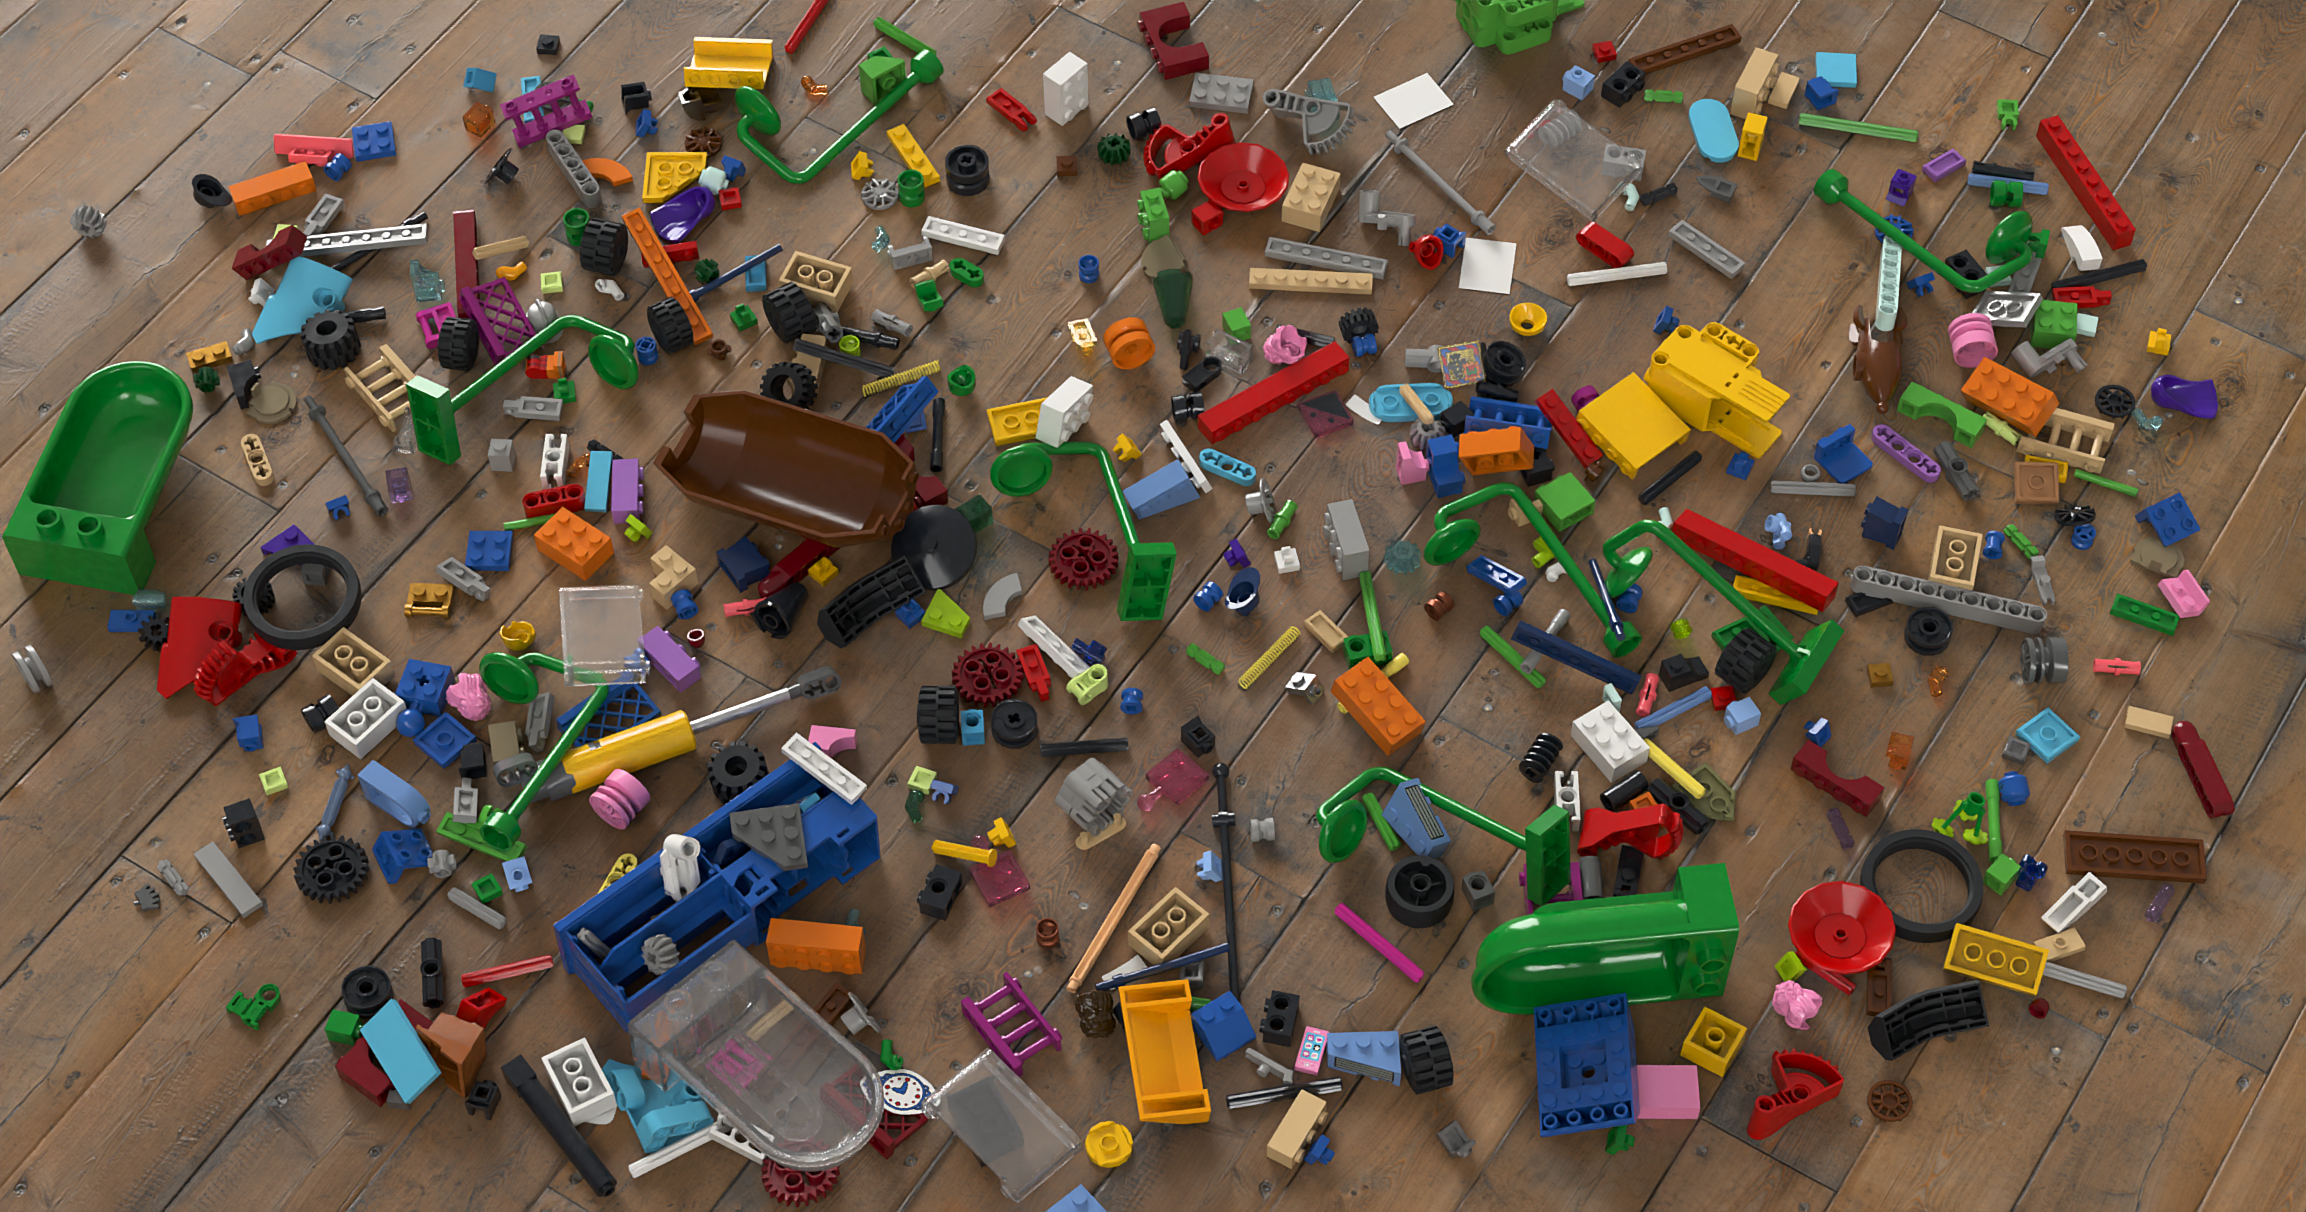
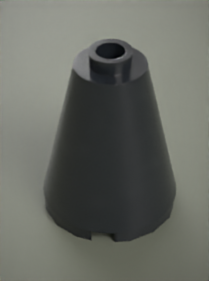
M793 582L759 602L754 607L755 611L753 612V619L759 629L764 633L768 631L772 634L770 637L774 639L787 637L808 598L806 587L803 584Z

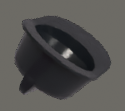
M198 174L192 179L193 197L198 204L207 208H214L215 206H227L232 203V197L229 192L213 176Z

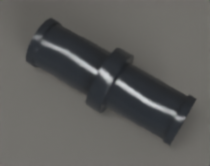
M1479 380L1476 384V393L1492 396L1494 400L1502 399L1516 403L1519 398L1518 390L1503 387L1500 383L1492 384Z

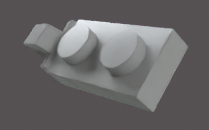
M325 193L305 220L306 225L304 226L305 230L303 233L306 236L323 234L344 206L343 199Z
M521 396V399H516V401L504 400L503 410L504 414L513 415L518 418L560 421L564 404L563 399Z
M453 557L436 566L437 574L471 596L474 595L483 602L490 598V588L483 582V577Z
M550 692L537 695L536 699L529 704L525 734L528 736L529 747L535 753L544 750V739L549 734L554 696Z
M462 778V786L455 787L453 822L476 823L478 789L471 788V778Z

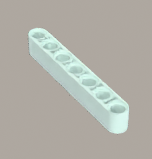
M1888 236L1884 237L1880 254L1875 326L1882 331H1891L1894 328L1898 310L1902 247Z

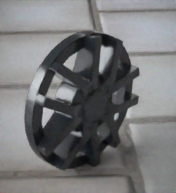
M2119 385L2103 386L2097 391L2095 396V407L2099 409L2100 413H2104L2112 417V419H2115V417L2124 419L2125 416L2133 411L2135 406L2133 394L2125 387ZM2109 389H2116V390H2115L2114 393H2112ZM2120 390L2124 393L2120 395L2118 394V391Z
M2076 503L2071 507L2066 504L2064 508L2056 509L2054 513V520L2064 526H2082L2093 522L2096 518L2094 508L2090 509V505L2077 506Z

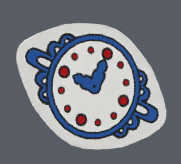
M885 1070L872 1074L865 1079V1086L873 1099L892 1113L902 1115L920 1114L938 1107L941 1103L939 1095L933 1086L922 1076L910 1070Z

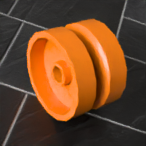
M1128 317L1113 323L1103 335L1105 347L1117 368H1137L1149 361L1155 353V344L1149 335L1147 326L1139 318Z

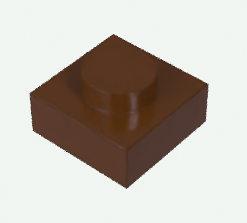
M1076 155L1056 156L1057 177L1077 176Z

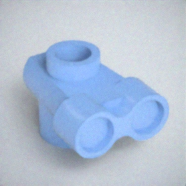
M1783 513L1770 514L1767 517L1765 530L1773 533V547L1776 550H1781L1785 547V541L1792 538L1791 523L1787 521Z

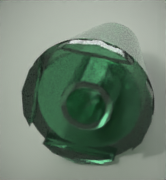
M1166 269L1158 272L1156 278L1153 276L1152 284L1165 324L1172 329H1178L1186 321L1193 286V275L1186 271V274L1180 273V269Z

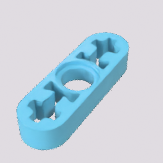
M1208 448L1200 452L1199 464L1203 469L1242 486L1254 484L1256 470L1253 466L1214 449ZM1230 464L1233 466V469L1227 471L1222 466Z

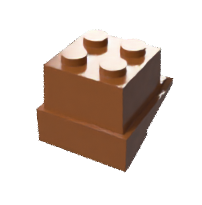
M441 1012L429 1029H425L418 1024L416 1032L442 1072L439 1076L445 1079L444 1083L457 1094L466 1098L476 1082L477 1072L487 1057L484 1028L476 1023L461 1020L455 1015Z

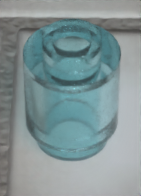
M138 589L137 594H133V606L137 607V610L160 611V609L166 608V592H161L158 589Z

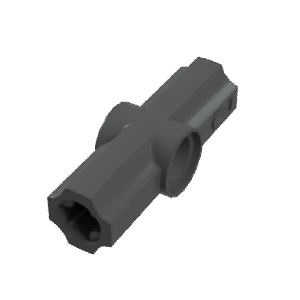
M818 303L813 308L817 332L823 333L825 338L829 339L831 343H836L843 337L838 313H833L825 303Z
M1940 442L1939 445L1934 447L1933 452L1946 472V480L1954 485L1962 500H1973L1979 495L1980 489L1967 470V461L1959 457L1951 442Z

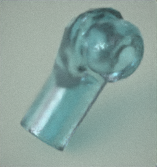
M882 225L875 228L877 238L871 245L876 252L886 248L890 243V238Z
M2140 408L2133 410L2131 413L2142 428L2155 431L2160 429V426L2163 424L2161 417L2147 418Z
M853 908L850 909L845 925L860 927L861 925L857 923L860 911Z

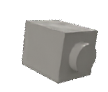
M491 439L488 458L492 471L513 472L516 458L513 440Z

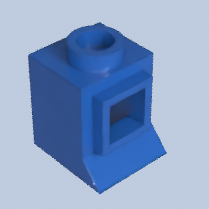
M1820 76L1807 81L1805 96L1818 111L1835 104L1839 90L1832 88L1826 79Z
M1445 224L1442 228L1437 227L1433 233L1434 236L1441 239L1443 253L1451 258L1455 256L1456 245L1460 248L1465 246L1466 231L1460 232Z
M257 714L232 718L236 727L240 748L243 747L244 751L248 752L264 748L262 725L259 724Z

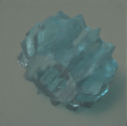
M1401 538L1398 540V543L1392 541L1390 546L1386 547L1384 561L1387 564L1388 570L1394 569L1395 574L1399 571L1403 572L1404 575H1406L1407 571L1413 573L1415 567L1419 566L1421 552L1417 549V544H1410L1409 539L1403 542Z

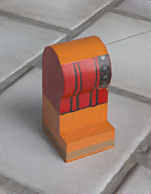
M554 351V355H530L526 358L525 374L527 377L532 379L565 378L566 363L563 351Z

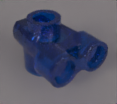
M1076 638L1071 646L1072 651L1083 655V660L1091 666L1096 663L1102 665L1106 658L1104 654L1107 648L1095 640H1092L1088 646L1085 642Z
M2023 855L2019 863L2021 869L2016 880V886L2027 892L2031 891L2038 879L2045 876L2048 866L2043 862L2035 861L2031 855Z

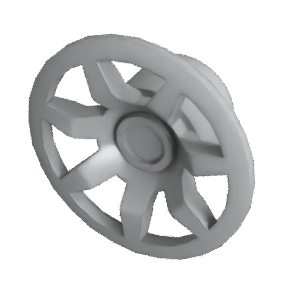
M1261 478L1260 492L1246 494V505L1250 515L1265 512L1268 521L1272 524L1275 512L1269 504L1274 503L1268 482L1265 478Z
M849 992L848 994L854 1006L840 1016L847 1028L855 1035L867 1025H871L876 1032L881 1033L875 1019L872 1016L866 1015L868 1010L854 993Z

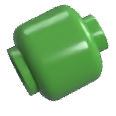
M1171 170L1159 180L1161 193L1165 199L1169 197L1172 200H1176L1188 190L1187 184L1189 181L1180 170Z

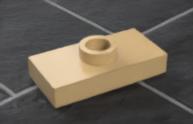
M2075 927L2033 942L2035 946L2049 949L2046 960L2049 963L2084 951L2086 948Z

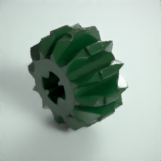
M1108 133L1106 137H1101L1097 145L1099 159L1103 160L1104 164L1110 163L1112 166L1114 163L1121 165L1122 161L1127 162L1131 154L1129 139H1125L1124 134L1118 136L1117 133L1114 135Z

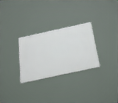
M1428 73L1374 96V99L1399 129L1454 105Z
M1466 238L1459 288L1510 294L1516 243Z

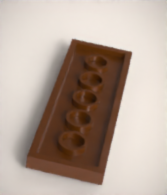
M2065 830L2063 834L2066 874L2086 875L2090 872L2094 876L2203 884L2207 880L2204 843L2202 839Z

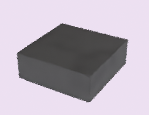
M2009 736L2001 757L2023 765L2031 744Z

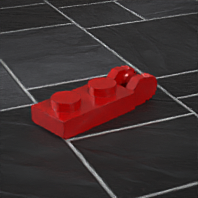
M1002 88L986 98L987 104L1010 122L1015 123L1016 127L1022 132L1028 130L1026 122L1030 123V125L1037 123L1036 117L1027 110V107Z

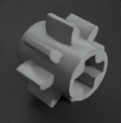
M437 850L433 852L432 858H427L430 874L434 873V876L437 878L449 877L451 870H456L454 854L450 855L447 850Z

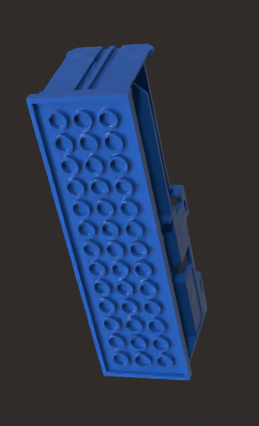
M814 742L813 745L821 750V747ZM788 760L682 835L692 837L700 844L697 863L700 876L699 884L701 886L613 947L601 965L594 959L597 955L577 938V933L582 928H586L610 948L647 922L650 917L658 914L675 902L672 896L665 894L664 880L660 873V855L664 849L658 851L554 924L553 927L564 969L569 975L575 973L585 983L625 1032L633 1033L634 1028L753 943L757 947L766 941L768 932L763 934L762 931L769 927L771 918H777L831 878L835 877L843 885L881 858L877 815L860 797L851 805L794 761ZM815 792L822 798L821 801L801 814L808 868L784 871L775 862L768 858L765 859L753 850H750L723 870L721 868L727 864L719 866L714 861L719 844L724 840L733 839L729 813L790 805L798 799ZM850 868L853 869L850 873H848V874L845 875L844 877L841 875V874H843L845 871H847L848 869H850ZM804 880L808 884V886L794 896H789L788 890L800 881ZM724 917L727 918L729 923L731 921L734 922L630 998L625 995L624 989L649 972L648 966L644 965V958L641 957L643 954L641 947L644 945L645 940L652 936L665 934L667 937L672 938L673 944H677L676 950L678 951Z

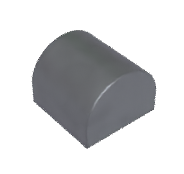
M1197 961L1180 967L1179 980L1188 979L1190 990L1201 989L1204 985V961Z

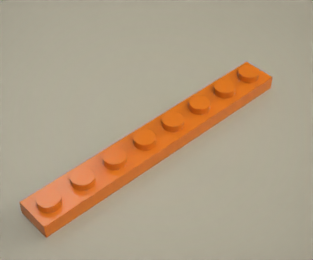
M640 207L622 215L624 224L667 298H675L684 309L693 330L694 345L696 346L712 338L713 333Z

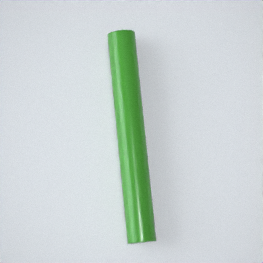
M2077 468L2074 473V477L2136 497L2139 490Z
M555 514L503 523L505 531L542 525Z

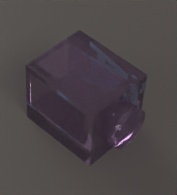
M407 467L385 471L391 503L413 500Z

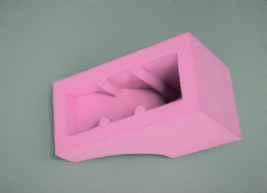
M1406 441L1398 443L1396 471L1401 485L1426 481L1429 462L1427 459H1424L1422 451L1415 452L1410 450Z
M811 725L808 741L811 744L816 742L821 747V751L832 758L840 751L856 749L857 736L855 729Z

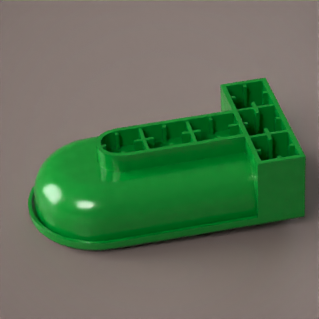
M121 362L94 372L74 389L2 535V539L19 575L135 596L142 595L156 564L144 530L186 440L193 415V400L190 391L178 374L165 366L152 362Z
M1725 863L1678 867L1674 888L1670 892L1556 902L1539 907L1533 914L1523 915L1501 924L1487 935L1478 949L1476 969L1471 977L1474 996L1481 1004L1492 1010L1517 1015H1533L1534 1007L1620 993L1627 994L1629 1005L1723 996L1739 935V922Z

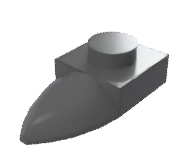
M1708 175L1696 177L1698 183L1711 192V197L1728 203L1737 189L1736 183L1720 177Z

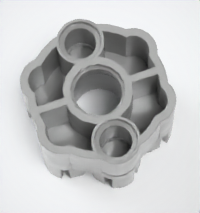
M1090 758L1065 778L1055 798V804L1085 831H1089L1093 836H1098L1100 831L1097 828L1104 831L1108 823L1110 825L1113 824L1112 817L1115 813H1120L1122 817V812L1125 810L1124 806L1130 800L1126 795L1132 797L1134 792L1105 765L1095 758Z

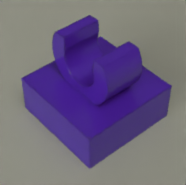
M1237 538L1230 541L1229 544L1232 550L1226 551L1223 554L1230 567L1240 562L1243 568L1250 565L1251 563Z

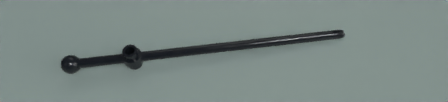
M1217 763L1213 766L1212 775L1217 779L1219 811L1218 814H1212L1213 828L1220 827L1226 938L1230 949L1227 952L1229 987L1239 1002L1229 826H1236L1235 812L1228 813L1226 778L1229 776L1230 770L1226 764Z

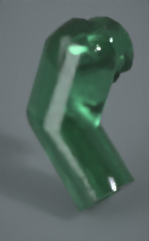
M912 790L908 794L905 803V809L913 823H917L923 818L917 808L918 803H921L922 799H924V793L920 790Z

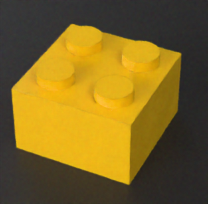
M1704 1007L1683 1042L1680 1056L1723 1077L1744 1042L1747 1028Z

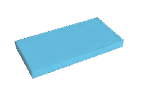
M390 999L360 1029L405 1103L410 1104L442 1073L396 1000Z

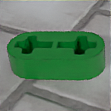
M963 258L951 260L949 268L950 274L954 278L974 288L980 287L984 283V272L982 269Z

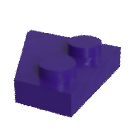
M293 524L260 548L263 554L268 555V553L273 554L291 546L315 544Z

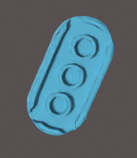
M1702 99L1693 103L1689 109L1688 119L1700 154L1705 158H1710V161L1717 163L1730 161L1738 152L1739 142L1727 108L1721 102L1713 99Z
M1405 384L1383 385L1370 395V412L1384 422L1416 421L1417 418L1420 419L1399 393V387ZM1409 384L1434 415L1435 420H1440L1441 412L1453 404L1451 392L1448 389H1444L1440 384Z

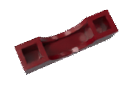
M294 225L288 226L278 231L275 238L261 250L252 244L239 249L231 269L245 280L251 279L301 256L307 236Z
M902 434L894 444L914 462V447ZM919 476L914 502L918 508L930 505L943 506L948 503L947 489L936 476Z
M1808 740L1793 757L1791 770L1797 776L1813 783L1816 788L1832 795L1835 800L1848 805L1854 812L1867 817L1881 800L1885 787L1866 775L1854 780L1838 777L1827 765V751Z

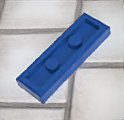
M1480 555L1466 566L1468 573L1511 596L1527 585L1526 578L1483 555Z

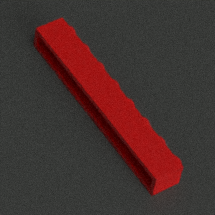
M2056 115L2040 120L2036 134L2037 139L2111 249L2114 251L2130 246L2136 228L2061 118Z
M1334 341L1199 414L1198 429L1211 444L1223 441L1234 432H1239L1245 426L1259 421L1267 414L1276 412L1280 407L1294 402L1304 394H1309L1313 389L1327 384L1335 377L1344 375L1349 370L1350 357Z
M1687 508L1674 521L1672 532L1688 547L1818 611L1824 612L1835 599L1839 582Z

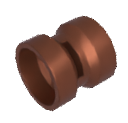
M1440 591L1435 595V599H1430L1424 604L1426 613L1435 621L1440 620L1445 612H1449L1455 607L1452 597L1445 591Z
M1043 918L1037 922L1036 937L1040 947L1052 949L1059 943V925L1052 918Z

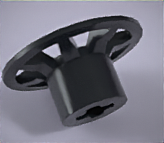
M512 148L507 149L486 177L485 183H488L494 176L507 185L511 182L519 171V168L507 159Z

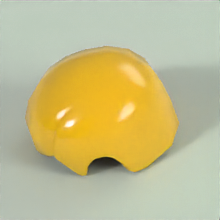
M512 621V624L507 628L503 625L499 633L505 646L513 651H521L528 648L536 638V632L532 624L525 621Z

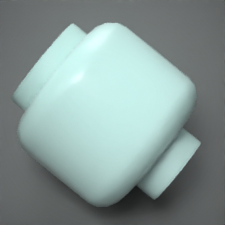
M711 166L706 170H702L698 184L701 185L700 187L708 188L715 196L719 195V190L727 189L729 183L724 171Z

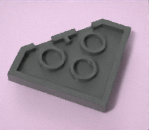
M799 803L729 813L734 839L744 842L751 847V850L765 859L772 860L784 871L808 868Z

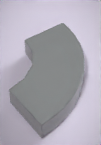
M1017 573L1000 579L990 588L983 604L984 620L1006 616L1005 609L1008 603L1014 597L1022 595Z

